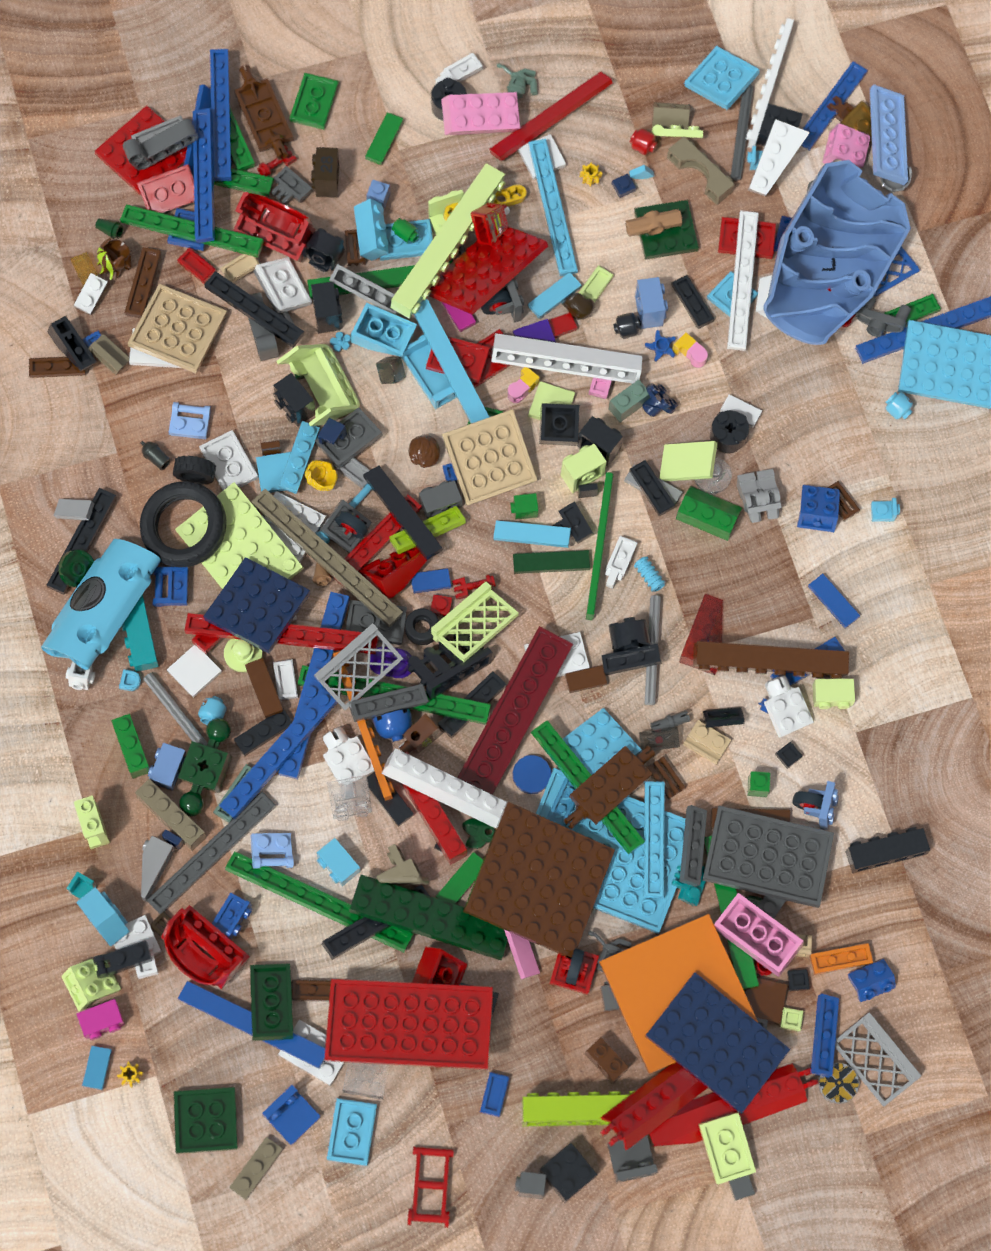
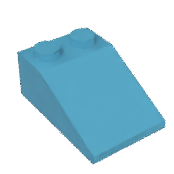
M366 303L351 333V343L367 350L402 357L417 324Z

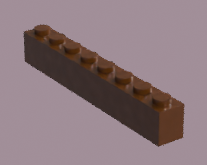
M697 641L693 647V667H698V670L710 671V668H717L718 672H729V669H736V673H748V670L755 671V674L761 675L767 674V672H774V675L777 676L793 673L794 677H805V674H811L812 678H823L826 675L831 676V679H842V677L849 675V651Z

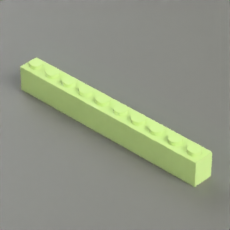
M487 163L484 165L392 298L390 308L409 319L413 313L417 314L421 307V301L428 298L432 285L434 287L437 285L441 272H446L450 259H454L457 256L459 246L464 245L468 239V233L474 231L470 213L487 203H493L496 198V192H500L505 185L503 181L505 174Z

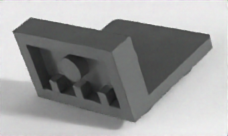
M647 1135L627 1151L625 1150L623 1140H619L613 1146H610L608 1142L616 1183L653 1176L658 1173L657 1166L653 1162Z

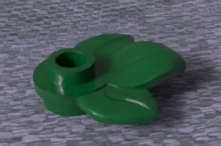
M477 819L466 820L462 823V827L470 836L465 845L472 849L482 848L486 843L491 842L496 828ZM487 830H492L490 835H486Z

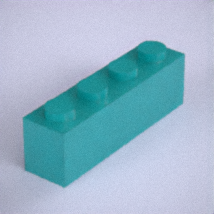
M142 594L121 626L122 630L127 632V637L124 638L126 649L130 648L131 655L128 656L130 667L134 666L136 672L159 667Z

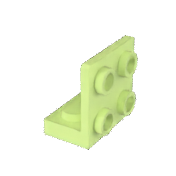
M454 190L447 195L436 196L428 201V218L435 235H437L446 222L443 217L445 208L448 205L459 202L464 196L463 190Z
M93 959L69 967L61 976L78 1011L86 1009L93 1001L119 992L121 989L114 974L105 978L97 977L96 971L98 969L97 965H94ZM108 962L104 963L105 968L110 967Z

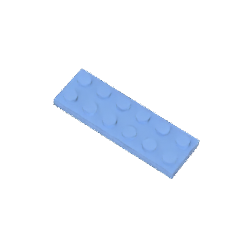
M873 85L870 88L873 175L905 185L908 182L904 95Z

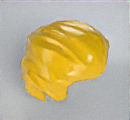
M324 460L311 461L305 472L307 483L320 491L332 490L338 479L337 471L334 470L332 463Z

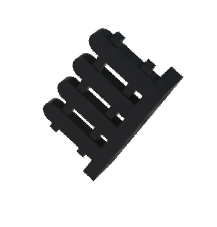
M458 634V641H470V634ZM439 641V649L437 651L432 647L424 649V658L422 660L417 656H411L408 659V671L410 673L414 672L421 679L420 684L427 686L426 695L431 700L491 664L493 652L489 647L485 649L481 647L468 660L463 662ZM461 646L466 652L470 650V646ZM445 654L451 660V663L447 664L441 655ZM430 663L436 672L432 673L426 664Z

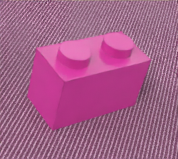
M115 999L76 1013L84 1037L86 1039L90 1038V1040L102 1037V1033L107 1031L110 1033L119 1031L121 1026L125 1025Z

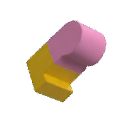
M688 333L682 335L673 344V352L677 356L682 353L690 360L692 366L701 368L706 364L707 351Z
M524 367L521 370V378L508 387L507 397L512 403L521 402L539 384L540 377L528 367Z

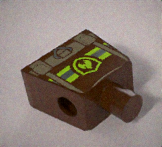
M425 713L403 734L407 740L398 748L404 753L407 751L410 753L413 749L420 753L443 733ZM420 736L419 740L415 741V738Z

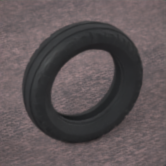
M173 482L158 489L146 502L140 517V534L146 549L156 554L161 559L160 562L173 567H191L204 562L217 551L226 532V514L221 501L209 488L196 482ZM189 499L199 502L204 506L208 516V527L203 538L194 546L186 549H174L166 546L158 532V523L163 511L170 504L179 500Z

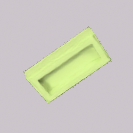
M597 266L579 293L586 299H592L595 303L612 280L613 274Z

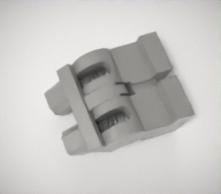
M773 469L758 471L756 477L754 472L737 475V489L743 501L744 511L748 513L752 523L761 521L760 512L762 511L767 512L768 519L779 518V508L782 507Z

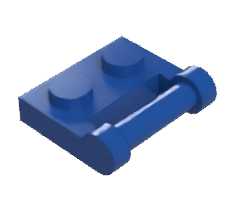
M156 567L154 570L155 598L153 599V606H187L188 567ZM164 575H168V598H162Z

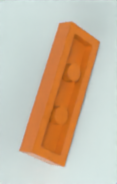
M869 943L810 955L814 975L873 963Z

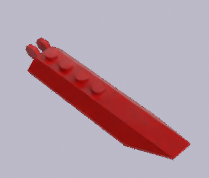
M675 1062L600 1118L609 1122V1124L600 1133L604 1136L613 1130L617 1136L610 1139V1146H613L619 1140H623L625 1150L627 1151L708 1089V1087L679 1063Z
M793 1063L775 1069L743 1113H739L742 1126L807 1102L805 1089L819 1084L818 1079H813L802 1084L800 1077L812 1074L811 1068L798 1072ZM713 1092L689 1102L651 1131L649 1135L654 1147L694 1144L703 1140L699 1128L700 1123L738 1111Z

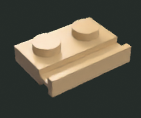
M698 720L683 745L717 765L731 739L711 727L706 728L705 724Z

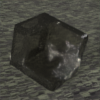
M400 356L385 357L376 363L381 384H395L406 377Z

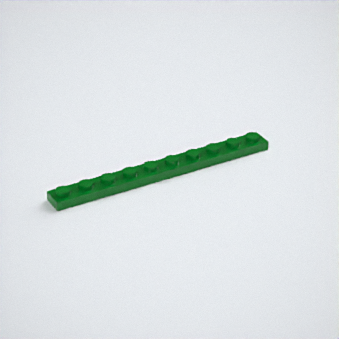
M302 665L298 680L299 686H304L309 666ZM330 676L326 680V684L330 688H338L339 677ZM341 678V688L345 689ZM355 678L356 684L354 689L363 690L366 687V678ZM378 681L361 696V699L407 687ZM340 691V694L348 696L346 691ZM439 694L431 700L427 696L429 702L425 705L409 708L486 725L491 705Z
M234 851L225 867L226 871L346 927L363 918V916L349 912L350 904L268 866H260V868L253 869L252 859ZM391 926L373 936L372 939L404 953L413 937V933Z

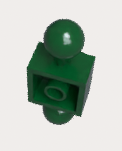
M214 718L207 724L206 734L209 738L207 746L191 741L178 777L183 782L192 784L190 792L183 794L179 800V808L187 816H197L202 812L204 808V800L201 796L203 788L220 793L232 760V756L229 753L218 750L220 743L226 741L231 734V726L223 718ZM207 764L209 766L208 769L205 768L203 770L202 767Z

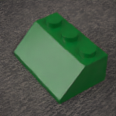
M690 486L678 509L676 520L728 541L742 507Z

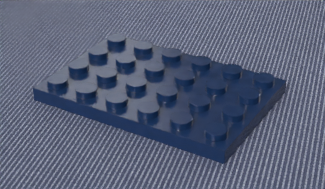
M695 972L645 1035L646 1038L740 1114L743 1113L790 1050L789 1047Z

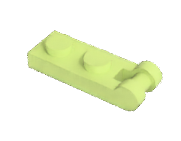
M654 125L652 127V133L657 136L703 138V130H699V126H688V130L681 129V126L670 125V129H664L661 125Z

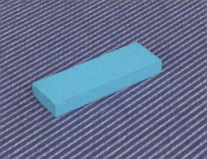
M569 272L528 303V307L541 319L561 304L564 299L578 291L582 285Z

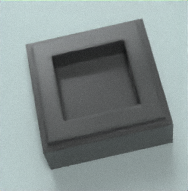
M749 1175L728 1181L735 1201L755 1195Z

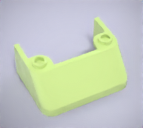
M299 345L277 360L278 364H289L291 371L295 375L304 376L320 406L315 410L316 418L309 422L310 426L325 425L328 418L337 420L360 407L355 392L333 350L328 345Z

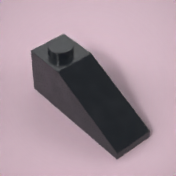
M67 316L50 324L47 333L59 350L80 371L97 362Z

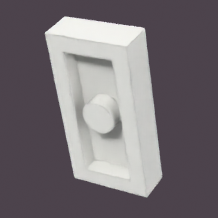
M91 273L74 307L91 315L107 285V281Z

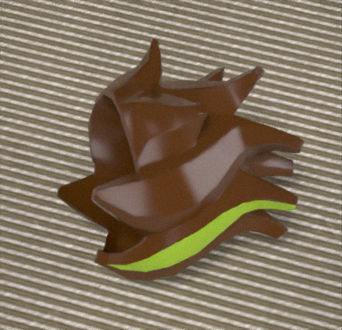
M108 238L98 248L97 265L102 266L100 275L109 271L110 280H112L115 271L116 277L119 278L123 268L127 270L131 268L130 252L132 250L124 242Z

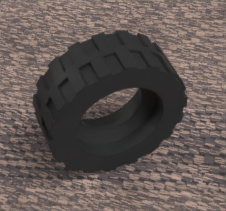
M179 456L175 458L173 476L181 481L196 482L201 485L210 484L214 481L216 465L210 460L197 456Z

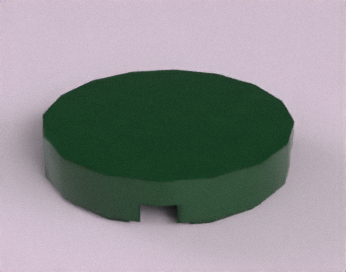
M84 550L67 552L59 562L58 571L60 578L66 585L77 588L94 563V559Z

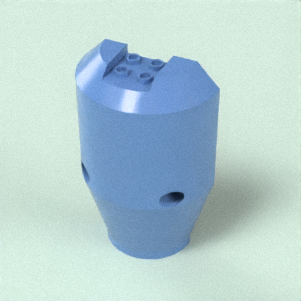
M850 160L826 163L814 179L780 238L768 297L763 306L765 315L775 327L786 335L807 344H826L829 337L873 297L911 229L905 203L892 193L884 196L880 190L872 187L867 180L860 177L863 171ZM832 258H834L836 263L835 271H822L823 268H832Z

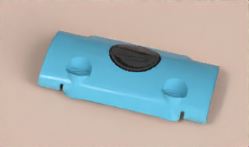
M113 539L102 557L94 561L53 622L52 631L42 644L41 649L53 657L69 658L79 667L89 670L98 654H102L107 650L110 642L141 595L150 585V575H152L161 559L156 554L134 543Z

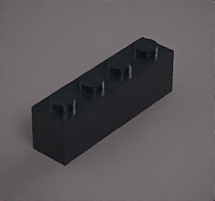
M912 827L905 830V833L892 832L882 839L877 836L868 839L869 842L861 844V841L849 844L850 847L845 852L852 874L927 855L930 852V847L924 828L917 829V827Z

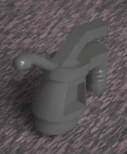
M593 931L588 932L590 936L596 937L603 945V951L597 961V969L603 972L600 961L625 951L616 947V945L620 944L628 948L631 947V942L620 938L606 944L598 934Z

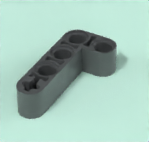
M185 119L142 143L137 139H129L123 143L122 147L129 163L136 169L143 170L195 142L198 139V134L192 121Z
M261 292L250 294L264 304ZM248 318L260 361L279 357L274 333H270Z

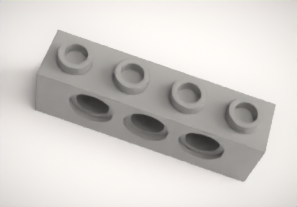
M337 264L329 281H333L334 284L396 315L397 311L390 308L394 293Z

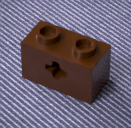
M601 1037L585 1052V1055L612 1084L629 1068Z

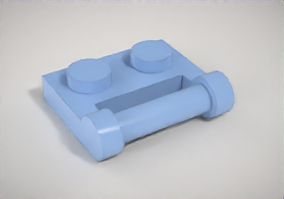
M173 402L169 435L207 439L211 406L198 407L180 405L179 402ZM179 412L202 414L203 419L178 416Z
M291 833L251 834L253 869L260 868V866H286V868H293ZM285 854V858H260L259 855Z

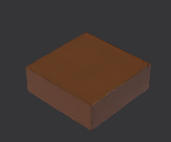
M280 441L262 442V455L280 454Z

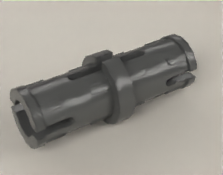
M687 710L672 716L669 714L664 719L651 722L650 727L653 730V734L655 735L667 729L673 730L678 725L690 722Z

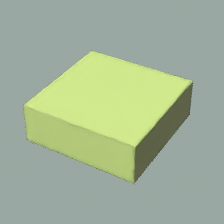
M783 1007L780 1028L800 1032L803 1011Z

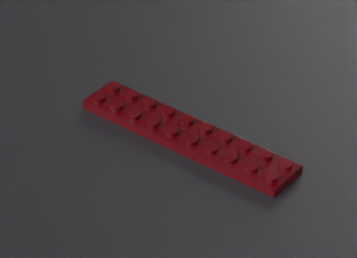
M540 626L538 627L460 771L458 779L491 795L494 794L568 656L573 643Z

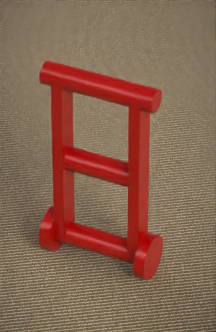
M413 1146V1155H417L413 1209L408 1208L407 1225H412V1221L444 1223V1228H448L450 1211H446L449 1157L453 1158L454 1149ZM421 1155L445 1157L443 1182L419 1180ZM418 1188L443 1190L441 1215L417 1213Z

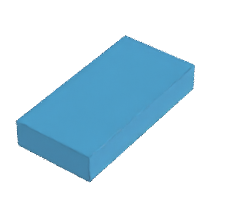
M91 1046L82 1084L83 1087L103 1090L112 1053L111 1049Z

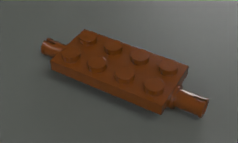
M245 65L246 71L244 66H241L239 71L244 83L240 88L234 89V93L260 152L273 148L278 160H282L281 154L285 159L288 153L283 144L294 139L268 78L263 80L256 79L249 65Z
M624 746L570 794L569 798L575 803L576 807L564 819V823L566 825L569 823L568 827L573 829L582 819L588 818L595 825L603 820L652 776L651 771L644 765L655 756L653 750L649 752L651 747L646 746L645 749L635 756Z

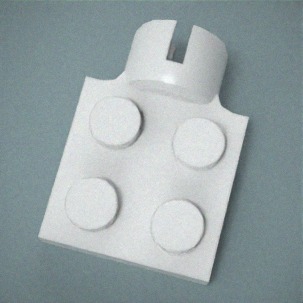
M785 675L765 683L769 699L764 701V704L778 737L785 736L814 723L800 688H792Z
M337 727L333 731L337 740H335L331 731L323 736V741L328 748V752L323 757L341 789H344L373 773L374 768L358 737L349 738L342 727Z

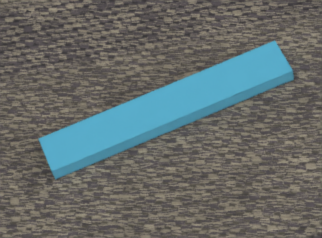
M645 781L644 898L648 899L664 898L665 782Z

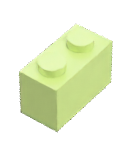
M815 679L813 683L814 707L829 709L833 706H838L839 709H848L850 706H853L855 702L854 679Z

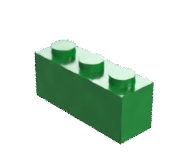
M130 713L111 720L132 779L148 774L150 768Z

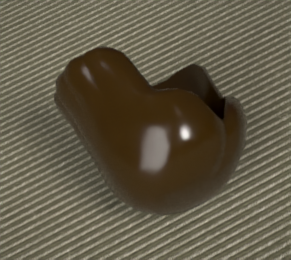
M573 293L562 302V305L578 320L589 317L595 308L594 301L586 299L580 293Z

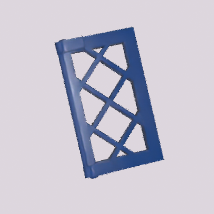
M902 246L896 256L900 255L903 261H892L894 264L902 265L901 271H890L889 267L886 272V280L880 283L884 286L875 291L874 297L920 272L919 267ZM903 266H909L911 270L905 274L902 273ZM889 274L899 276L895 280L887 282Z

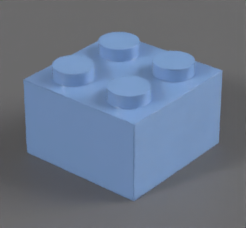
M659 277L637 280L635 301L642 329L663 326V321L666 319L668 304L667 300L663 299L665 289L664 284H660Z

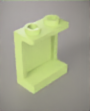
M93 795L74 801L83 835L88 840L90 849L109 844L102 816Z

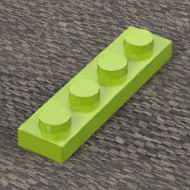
M455 506L422 522L432 535L437 537L465 524L466 520L458 507ZM404 530L390 536V542L398 554L416 547Z

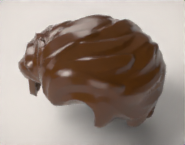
M423 434L411 440L408 453L414 465L428 468L438 462L440 448L435 438Z

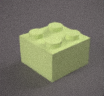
M595 444L591 446L586 445L577 454H570L563 459L561 477L573 494L578 491L579 485L590 484L604 476L606 460Z

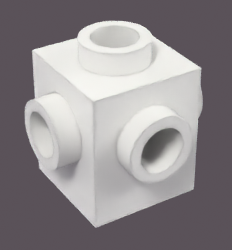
M72 661L71 667H68L66 672L69 687L76 690H88L90 683L93 684L95 679L92 665L89 670H85Z

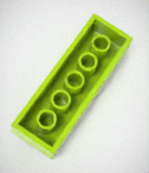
M619 1091L608 1092V1095H600V1092H588L587 1096H580L579 1092H569L567 1096H559V1093H547V1096H539V1093H527V1096L522 1098V1127L608 1125L609 1122L602 1120L600 1117L635 1091H630L628 1095H621Z

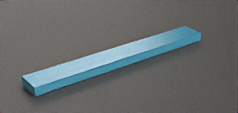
M547 140L530 141L528 146L559 276H565L569 272L576 274L578 269Z
M428 299L421 301V307L414 316L470 423L488 418L489 415Z

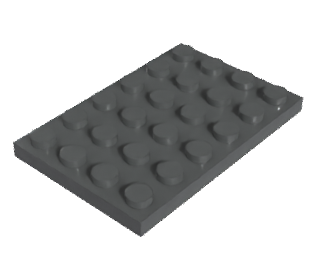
M718 806L702 881L819 908L834 833Z

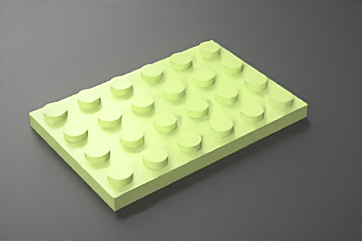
M235 482L217 495L226 514V532L217 551L210 558L202 562V564L222 589L245 557L289 580L304 569ZM204 506L175 529L189 547L197 544L206 533L208 516Z

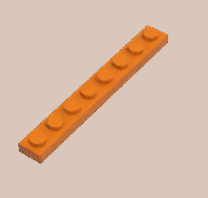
M345 663L342 666L341 675H353L352 673L348 674L346 667L350 666L349 663ZM341 677L345 689H352V678ZM346 691L350 701L352 691ZM369 719L357 721L385 801L393 799L391 793L395 791L391 781L387 782L385 775L382 774L385 763L381 764L378 757L382 756L379 746H374L372 741L375 738L372 727L368 728L366 721Z

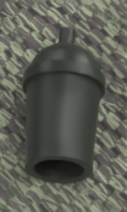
M140 442L143 446V457L151 461L160 470H164L171 463V459L161 450L157 443Z

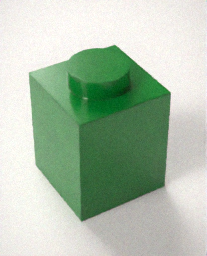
M536 493L514 495L513 502H510L511 514L515 513V520L538 518Z
M751 771L748 776L747 796L767 797L770 791V773Z

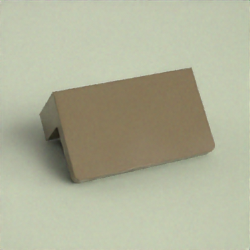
M654 102L652 127L654 125H661L664 129H670V125L681 126V129L688 130L690 106L687 104Z
M104 334L88 348L91 354L115 375L130 359Z

